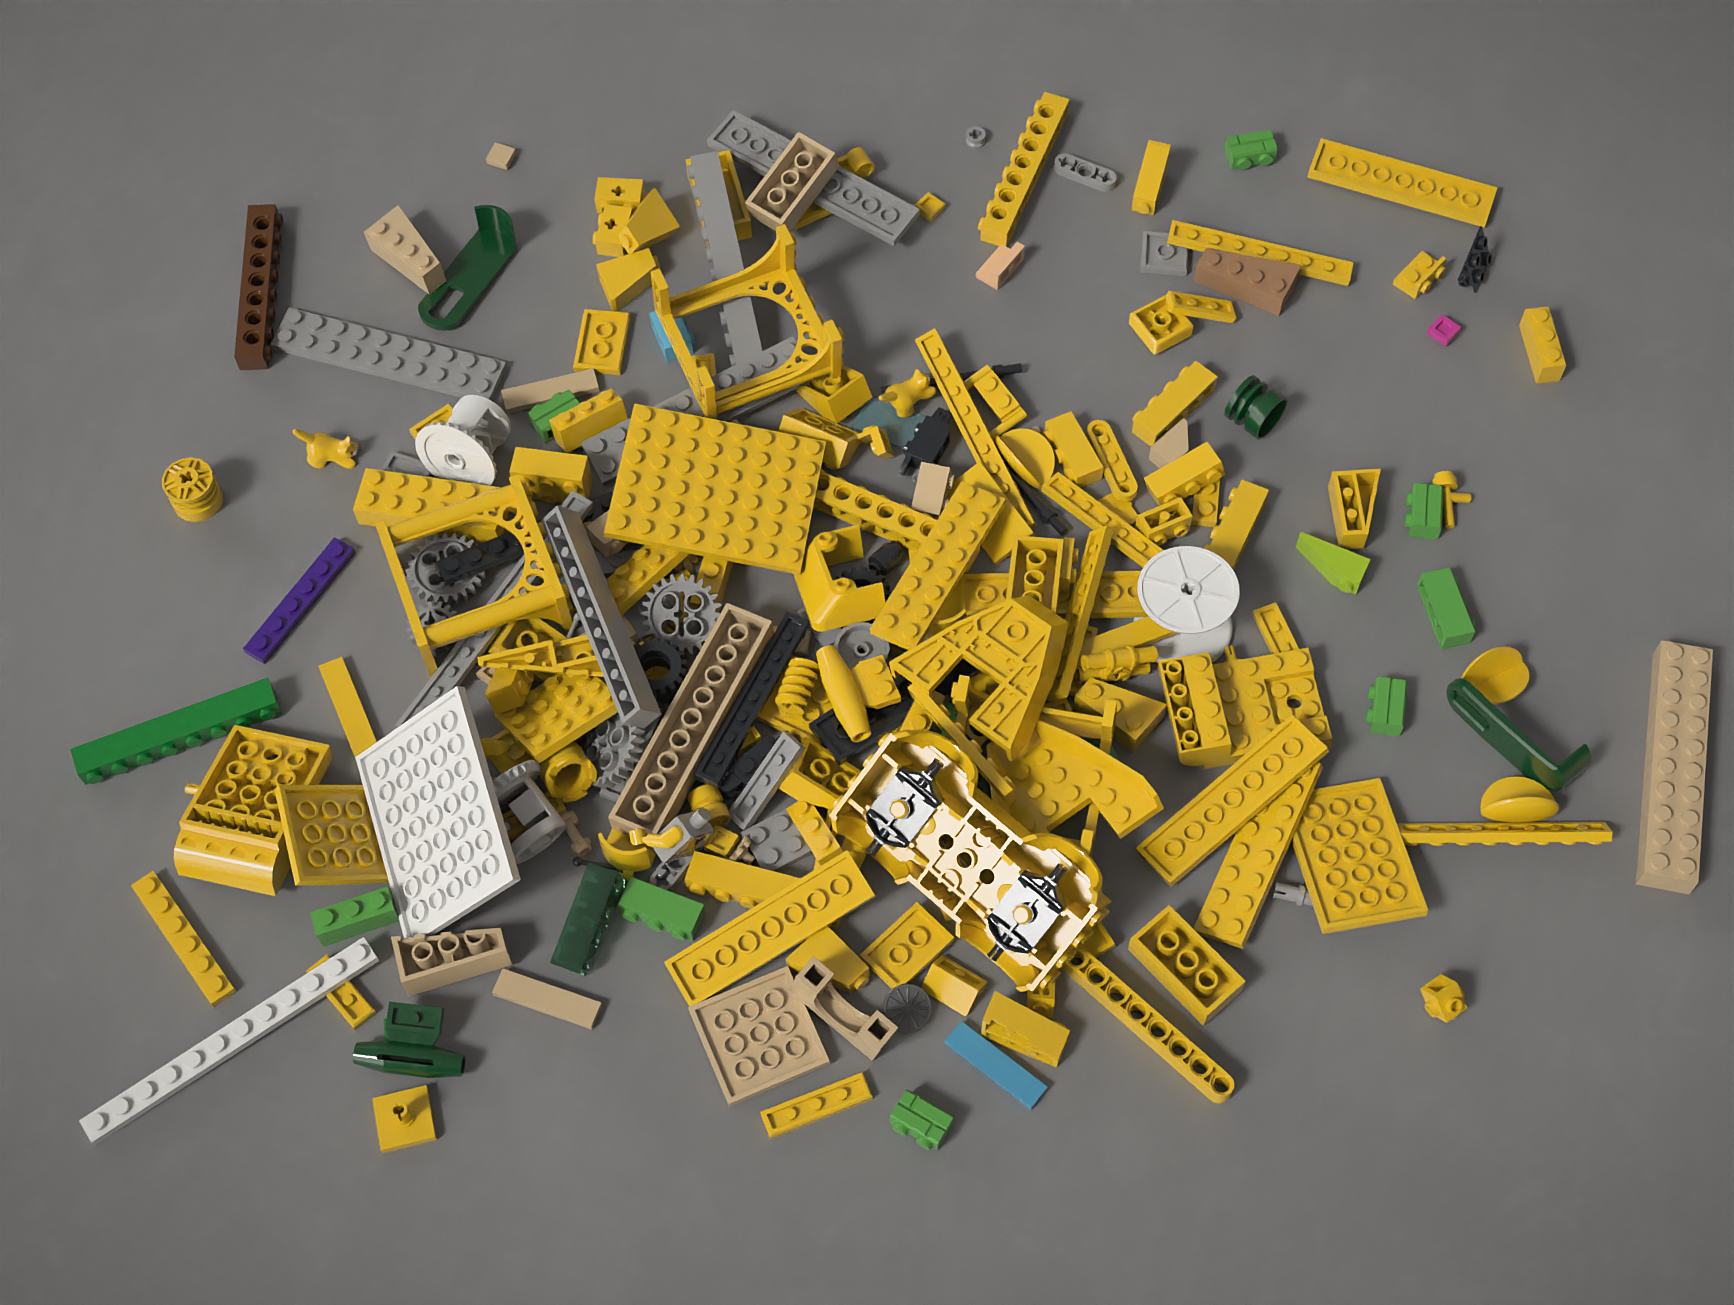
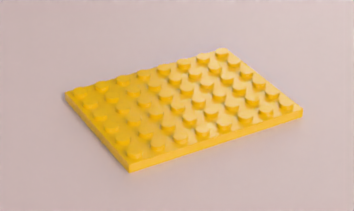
M634 403L605 525L604 537L800 575L826 441Z

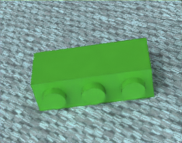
M1450 567L1421 573L1416 586L1441 650L1469 644L1474 633H1476V625L1474 620L1470 619L1468 615L1466 599L1461 597L1458 590L1459 582L1457 577L1453 576Z
M631 877L618 904L620 913L626 920L631 922H637L638 920L646 923L647 927L657 932L661 930L671 933L672 937L681 941H685V939L694 941L706 915L704 904Z
M388 887L310 912L316 936L323 947L399 922L394 899Z

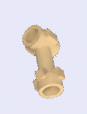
M571 810L560 813L559 815L566 823L564 831L567 832L574 843L571 845L573 853L576 852L580 857L588 854L592 850L591 841L588 837L582 838L575 825L579 824L575 812Z

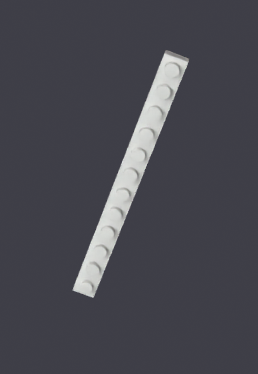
M364 937L79 1120L91 1143L96 1145L377 963L379 959Z

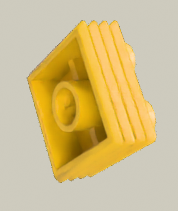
M1166 295L1131 312L1129 316L1130 326L1153 354H1157L1188 338L1193 332V324L1185 315L1170 313Z

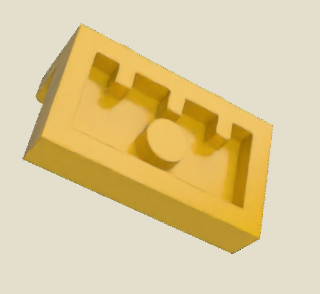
M1421 251L1395 277L1393 285L1416 299L1421 293L1425 294L1430 289L1435 279L1439 280L1446 271L1444 266L1447 258L1442 256L1437 261L1424 251Z

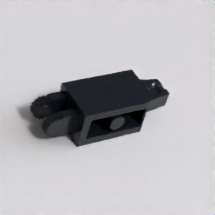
M939 407L931 417L926 415L923 422L917 424L914 438L906 443L903 450L905 459L899 469L898 474L904 477L910 467L915 468L912 481L917 482L921 462L935 465L939 463L950 443L949 423L952 415L950 411Z
M766 735L731 765L729 774L724 777L720 784L721 794L725 800L734 799L744 790L780 736L770 738Z

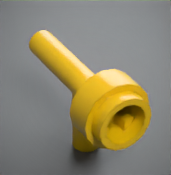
M1441 471L1434 475L1432 485H1441L1443 487L1442 506L1445 528L1450 529L1455 527L1452 502L1470 503L1471 494L1452 493L1451 491L1458 487L1457 477L1452 471Z

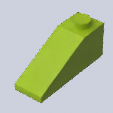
M1300 532L1296 544L1297 550L1333 586L1338 587L1343 592L1356 595L1371 559Z

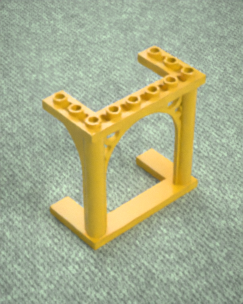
M785 224L776 227L775 243L760 260L736 274L669 297V287L660 268L651 271L655 312L706 418L717 420V414L830 373L832 379L841 376V366L844 365L842 358L844 353L842 341H844L843 332L840 327L836 328L833 320L824 322L821 314L816 313L813 297L807 295L804 279L802 276L798 277L796 273L797 267L794 259L797 258L794 246L797 245L795 235L792 231H788ZM778 283H784L786 285L785 291L779 295L774 294V286ZM766 284H768L767 290L760 289V287H766ZM791 294V301L793 302H787L785 298ZM741 296L765 297L783 306L793 317L798 330L797 345L791 357L782 366L769 373L715 392V385L706 366L697 369L676 325L675 319ZM809 333L810 339H805L804 334ZM813 346L818 350V353L807 355L801 348ZM797 358L802 359L799 363L795 361Z
M518 474L509 477L510 485L390 526L386 525L385 520L375 523L430 678L438 669L432 650L522 619L545 618L553 620L562 626L565 635L568 634L574 621V612L569 591L565 583L560 584L558 578L562 577L559 565L557 562L552 563L550 557L554 556L550 542L545 543L543 537L546 536L542 522H536L539 515L535 503L532 502L527 483H521ZM499 509L497 516L493 517L490 515V513H496V510ZM506 511L516 514L515 518L511 521H505L503 516ZM521 521L523 529L519 530L515 526ZM470 522L497 524L514 534L521 543L525 556L524 570L516 586L496 602L422 627L395 547ZM528 543L532 544L531 547H525ZM536 562V566L539 569H532L531 564ZM530 576H539L544 580V583L540 586H533L527 582V579ZM524 588L529 592L525 591L523 594H519L520 590Z
M959 675L958 683H953L951 692L954 710H957V718L951 721L953 723L958 721L967 732L968 737L974 739L981 747L990 738L985 735L976 736L970 729L969 719L990 695L974 688L971 685L969 676ZM1106 700L1103 717L1043 707L1038 720L1078 737L1100 740L1099 749L1110 755L1116 723L1117 701ZM1092 802L1089 804L1086 827L1083 829L1081 840L1065 838L1081 848L1091 858L1100 813ZM943 834V835L941 836V837H943L944 835H947V836H949V837H952V836L949 835V834Z

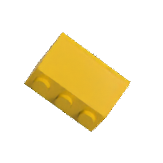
M798 408L784 414L778 432L826 441L822 462H824L826 467L834 470L846 466L861 443L857 438L859 432L841 424H836L803 408Z

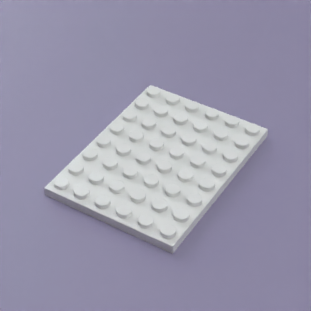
M456 686L355 757L404 938H412L417 934L433 936L521 880L465 687Z

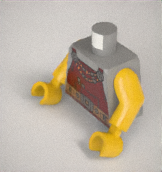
M700 807L697 811L675 817L658 834L649 833L646 836L645 829L629 831L630 841L633 845L646 843L647 846L653 847L663 863L693 855L694 851H698L713 833V827L708 822L711 819V814L707 809Z

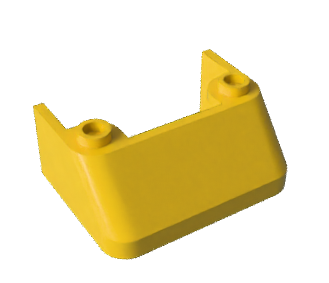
M859 525L823 532L817 535L804 552L800 575L793 574L811 627L816 631H828L848 626L852 623L876 619L885 605L882 582L857 588L855 582L848 578L832 580L827 567L864 558Z

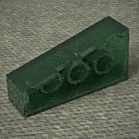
M588 862L550 964L584 977L587 971L590 972L595 962L594 955L603 942L607 926L628 882L625 877L618 872Z

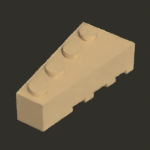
M399 205L364 231L371 251L429 295L447 281L440 262Z

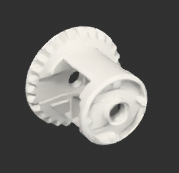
M466 395L460 398L454 406L452 415L446 424L444 422H433L419 431L415 440L416 451L421 462L436 478L491 486L497 472L492 454L497 446L502 445L509 436L511 424L506 413L495 402L478 395Z
M536 760L523 762L492 781L500 810L502 809L501 806L511 801L514 796L523 793L509 804V807L525 827L530 828L511 844L516 864L523 863L546 849L562 834L566 825L534 782L541 771V767ZM506 822V831H509L511 826Z

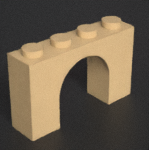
M813 956L795 977L789 991L873 1061L894 1035L898 1027L878 1010L872 1016H868L850 1005L833 987L831 980L834 973Z

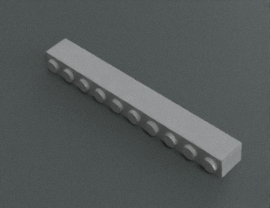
M718 151L690 156L691 165H687L689 178L695 181V186H692L694 200L699 199L700 206L696 207L698 219L704 222V227L701 228L703 242L708 241L709 248L705 249L707 260L712 262L714 269L710 270L712 282L744 270ZM741 296L719 303L722 304L723 311L719 312L722 326L726 325L728 333H724L726 346L731 347L733 353L729 355L732 367L762 352L761 342L750 296Z
M557 505L541 522L623 724L644 729L661 715L660 709L579 513Z

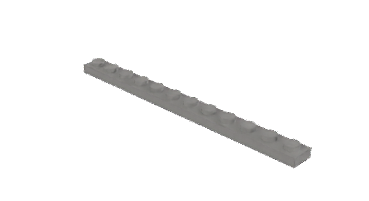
M572 490L561 507L578 512L583 521L594 505L592 501ZM547 534L543 537L545 543L549 542ZM555 554L553 557H550L551 561L555 559ZM524 555L486 605L503 598L516 586L524 570ZM536 562L531 564L532 569H539L536 566ZM530 576L527 582L534 586L540 577ZM524 588V589H521V590H520V593H519V594L521 595V594H523L525 591H526L527 593H529V592ZM504 625L459 640L395 724V727L398 728L450 690L459 686L477 663V657L483 655Z

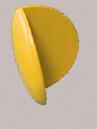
M1014 429L1006 432L1001 437L997 435V446L1007 463L1024 481L1037 489H1041L1042 484L1051 478L1055 467L1054 452L1048 440L1040 433L1030 429Z
M1509 646L1492 648L1474 659L1464 671L1461 679L1469 681L1494 705L1510 701L1520 695L1528 685L1529 670L1523 663L1522 656L1518 650Z
M1516 776L1500 779L1490 785L1483 794L1480 804V812L1483 817L1501 822L1540 821L1555 816L1559 811V804L1543 785L1532 779Z

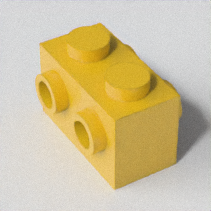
M1179 497L1137 515L1135 529L1156 545L1161 546L1169 539L1174 537L1180 538L1190 531L1193 516L1183 499Z

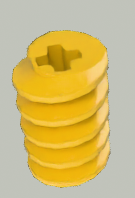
M794 658L788 664L789 668L785 672L786 677L782 680L775 703L780 709L789 714L803 715L805 712L801 708L807 707L808 702L805 699L811 697L809 690L814 689L815 686L812 681L818 679L816 673L820 672L818 664L814 661Z

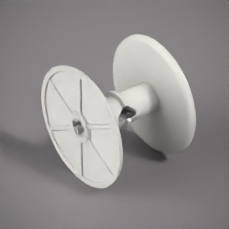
M1194 546L1173 547L1152 557L1143 567L1138 579L1139 601L1144 611L1154 622L1163 628L1178 632V634L1141 648L1155 646L1158 652L1157 663L1161 660L1209 652L1211 662H1214L1225 652L1224 648L1229 646L1232 637L1231 615L1237 606L1240 591L1235 572L1219 555ZM1145 617L1134 618L1133 622L1143 619Z

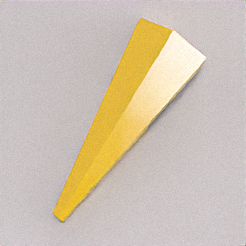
M587 635L557 642L549 640L477 657L480 667L604 677Z

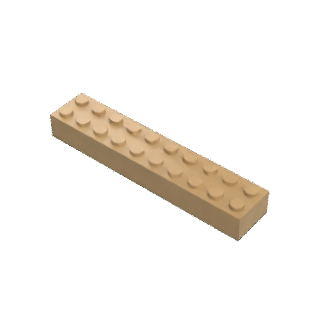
M726 603L608 816L613 830L629 837V831L645 829L646 836L649 833L658 834L677 816L696 781L694 773L774 634L771 620Z
M1661 640L1653 653L1636 885L1690 894L1699 883L1713 649Z

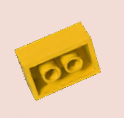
M521 447L515 448L509 471L510 476L518 474L521 483H527L531 499L544 500L548 503H563L573 490L589 500L593 478L588 456Z

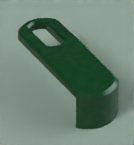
M493 205L474 207L479 229L445 270L444 275L447 281L430 295L427 293L418 304L420 318L428 327L436 330H451L458 327L516 251L517 243L513 222L510 215L502 208ZM450 290H458L463 293L462 297L444 319H436L431 316V313Z
M1457 678L1447 686V699L1451 708L1523 775L1540 783L1548 791H1560L1590 766L1591 753L1586 744L1579 747L1557 766L1469 681Z

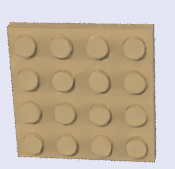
M788 966L688 1007L729 1107L830 1065V1060L805 1004L789 991L794 979Z

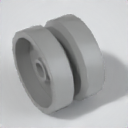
M852 623L844 627L836 637L834 646L850 670L860 661L882 654L888 666L889 642L870 634V627L872 625L870 623Z

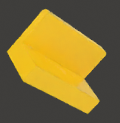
M941 955L932 963L921 988L930 996L966 1016L970 1012L976 997L984 991L987 981Z

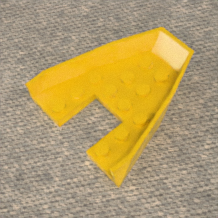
M1029 595L1012 598L956 622L889 662L891 674L894 678L901 674L930 695L963 658L1000 685L969 719V723L1007 751L1008 760L1012 762L1029 743L1058 671L1069 622Z
M1037 721L1029 743L1012 762L1007 758V751L994 741L986 745L987 758L990 757L999 768L998 774L1002 778L1007 776L1016 787L1013 791L1017 799L1008 805L990 785L992 800L1032 834L1050 833L1052 829L1092 802L1121 839L1164 809L1158 794L1143 775L1082 738L1043 721Z

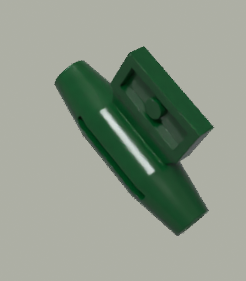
M389 1002L385 1027L389 1041L357 1042L353 1052V1063L387 1074L421 1078H446L463 1076L466 1056L434 1046L442 1032L445 1008Z

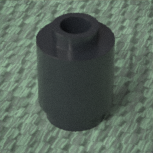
M895 541L884 543L868 558L869 569L877 571V575L882 574L886 576L902 561L904 551Z

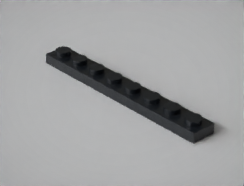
M613 491L590 500L593 502L594 507L582 523L593 522L609 510ZM508 532L435 562V567L447 586L524 555V550L514 534ZM528 543L525 547H530L532 544Z
M786 611L694 773L696 780L719 788L809 627V620Z

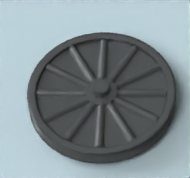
M901 984L894 987L886 995L883 1003V1013L887 1019L898 1027L897 1031L913 1033L922 1029L929 1021L932 1013V1004L928 994L922 988L913 984Z

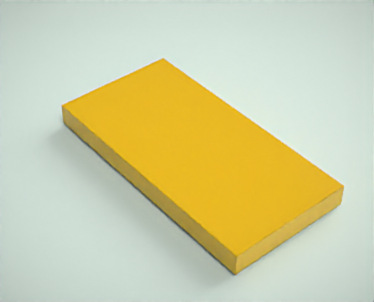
M980 461L956 479L952 489H948L946 498L951 499L957 487L963 481L1006 498V505L981 544L996 565L1012 554L1014 535L1035 536V533Z

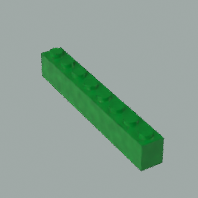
M267 677L71 748L70 751L77 775L85 785L96 784L106 777L123 774L128 769L139 765H148L153 760L175 755L178 751L189 747H197L202 742L213 738H222L231 732L234 725L248 728L254 723L271 720L276 715L282 714L275 690Z

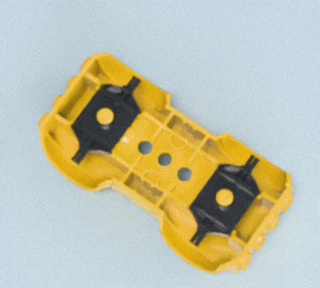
M908 729L885 734L878 743L880 748L875 755L871 754L864 761L863 766L865 768L860 775H855L848 783L847 787H849V790L846 794L839 796L833 803L832 807L834 810L829 815L833 830L847 837L871 855L893 876L894 882L898 885L910 881L957 922L956 935L973 945L999 966L1017 985L1015 987L1020 992L1028 990L1033 992L1040 987L1044 989L1048 984L1051 985L1061 974L1058 969L1065 963L1068 964L1077 954V951L1074 949L1081 943L1084 944L1094 931L1090 928L1097 922L1101 923L1110 912L1107 907L1112 901L1102 893V875L1099 868L1089 855L1069 840L1051 833L1032 834L977 788L978 770L975 763L960 746L938 733L920 729ZM943 834L952 836L954 844L951 849L941 847L940 837ZM962 852L969 853L972 858V863L969 867L963 866L960 862ZM983 869L993 871L995 878L991 884H985L981 881L980 874Z

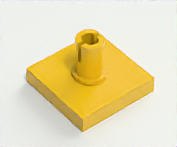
M427 1085L372 1098L382 1153L437 1140Z

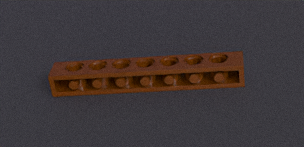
M275 204L248 205L234 354L240 370L268 369L269 360H272L273 357L270 340L274 338L272 321H275L276 313L273 304L277 302L275 283L279 282V274L276 268L277 264H280L278 246L282 245L280 227H283V215L278 212Z

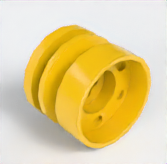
M183 458L172 463L165 470L162 477V488L179 517L190 522L205 521L220 510L223 503V492L210 466L206 462L198 458Z

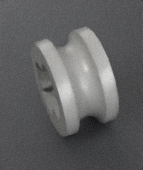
M977 126L969 128L966 131V144L974 149L983 147L986 141L985 130Z

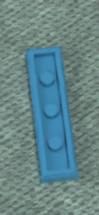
M962 1021L944 1041L946 1046L1030 1110H1032L1048 1089V1086Z

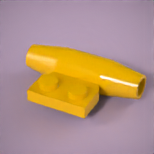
M824 646L816 652L823 686L836 717L853 742L863 741L871 735L866 707L876 708L877 710L901 702L899 691L883 654L860 661L850 670L835 646Z

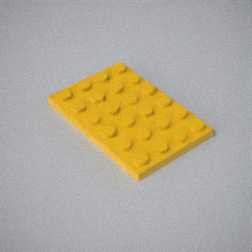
M1376 778L1314 789L1291 841L1322 934L1427 916L1428 908L1381 779Z

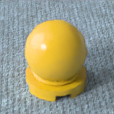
M574 741L539 763L541 767L539 772L540 779L545 782L550 795L553 798L562 799L563 802L577 801L588 794L586 790L597 779V771L594 764L585 756L582 747Z

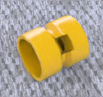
M706 784L688 794L687 799L692 812L697 811L700 807L707 809L711 814V819L708 822L713 828L716 824L724 827L730 822L731 816L726 804L722 803L723 796L719 788Z

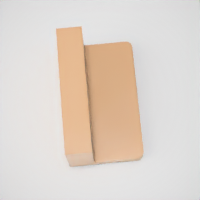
M1016 242L1011 249L1000 245L976 272V278L998 290L1024 260L1025 246L1019 242Z

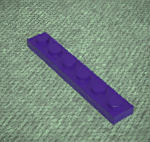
M334 537L243 647L244 652L265 664L356 553L354 548Z

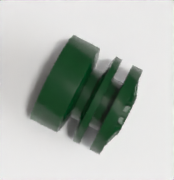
M1252 375L1245 379L1233 393L1225 408L1224 416L1229 420H1234V423L1238 426L1245 423L1244 430L1259 440L1265 437L1280 420L1287 407L1288 399L1275 389L1267 392L1268 385L1265 382H1260L1258 377Z

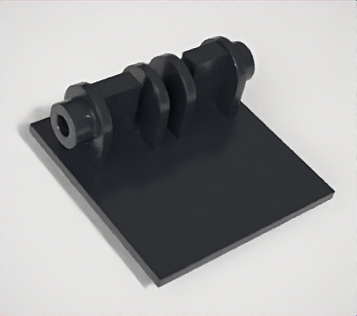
M1482 226L1479 227L1458 277V284L1461 287L1472 286L1474 293H1477L1480 284L1484 282L1485 271L1492 262V253L1489 252L1487 246L1488 238L1484 235Z

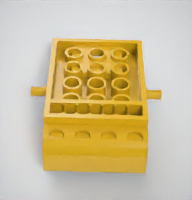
M1231 645L1230 651L1228 646L1224 648L1227 661L1212 665L1209 652L1158 661V670L1179 760L1183 765L1203 766L1204 769L1232 765L1291 715L1295 716L1323 744L1331 747L1332 735L1327 716H1324L1309 648L1237 659L1235 647ZM1297 699L1301 706L1291 708L1287 705V701Z
M234 725L202 783L197 785L188 782L185 787V793L194 794V797L179 821L181 830L174 848V863L178 875L276 896L291 868L274 789L278 785H319L333 759L330 745ZM273 755H278V757L273 760L266 759Z

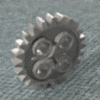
M444 532L441 539L434 534V541L432 542L425 538L426 545L424 547L417 544L419 552L410 553L413 560H407L409 568L405 571L408 577V584L411 586L412 592L414 594L417 593L419 600L425 598L427 604L435 600L436 605L439 601L445 602L446 606L450 605L451 601H454L458 606L460 598L469 601L467 594L476 595L475 587H483L480 579H486L485 571L457 581L453 587L444 584L435 567V563L427 565L430 562L441 560L440 553H444L446 558L476 546L473 539L467 541L466 535L458 539L455 532L451 538H448L447 533Z
M681 573L679 580L676 579L674 574H671L670 582L663 577L661 579L662 587L653 584L652 586L656 592H647L646 595L651 600L642 602L644 606L648 607V610L641 612V615L648 616V620H645L642 625H650L646 635L654 633V638H660L662 642L664 639L670 640L671 645L675 643L679 646V651L682 650L684 653L685 648H688L690 654H693L695 645L701 650L703 646L702 641H706L717 621L716 618L721 614V612L716 611V608L722 606V603L714 602V599L719 594H710L709 591L712 585L704 588L703 578L696 583L694 574L690 576L689 580H686L685 573ZM682 591L685 593L684 612L689 614V616L684 618V636H680L681 617L676 615V612L681 609L680 592ZM671 594L676 598L675 607L669 608L665 606L663 602L665 595ZM691 595H697L701 598L702 603L699 608H692L689 605L688 599ZM669 619L675 622L676 630L669 633L664 630L663 622ZM697 620L701 624V631L699 633H692L688 629L689 621Z
M618 712L591 729L590 733H585L587 741L581 743V746L585 747V756L592 761L597 771L596 782H592L591 785L603 789L607 787L612 789L614 783L620 785L621 777L624 779L628 778L627 771H634L632 764L639 762L637 754L643 752V749L639 748V746L645 742V739L640 737L645 732V729L623 724Z

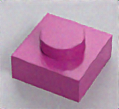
M1442 314L1428 328L1426 334L1446 347L1460 332L1461 326Z

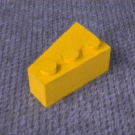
M1381 468L1332 471L1328 491L1339 547L1344 549L1364 548L1369 533Z
M1090 678L1075 694L1073 708L1079 713L1103 717L1106 700L1117 701L1113 738L1133 753L1164 719L1167 708L1165 703L1094 678Z
M996 991L982 1020L981 1036L1056 1068L1070 1034V1030L1064 1024L1051 1021Z

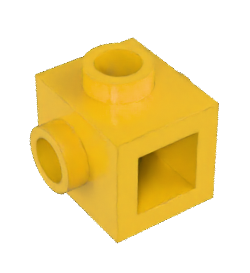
M1439 974L1420 988L1426 1002L1424 1005L1425 1009L1433 1018L1437 1017L1447 1023L1467 1009L1463 998L1465 994L1456 981L1442 974Z

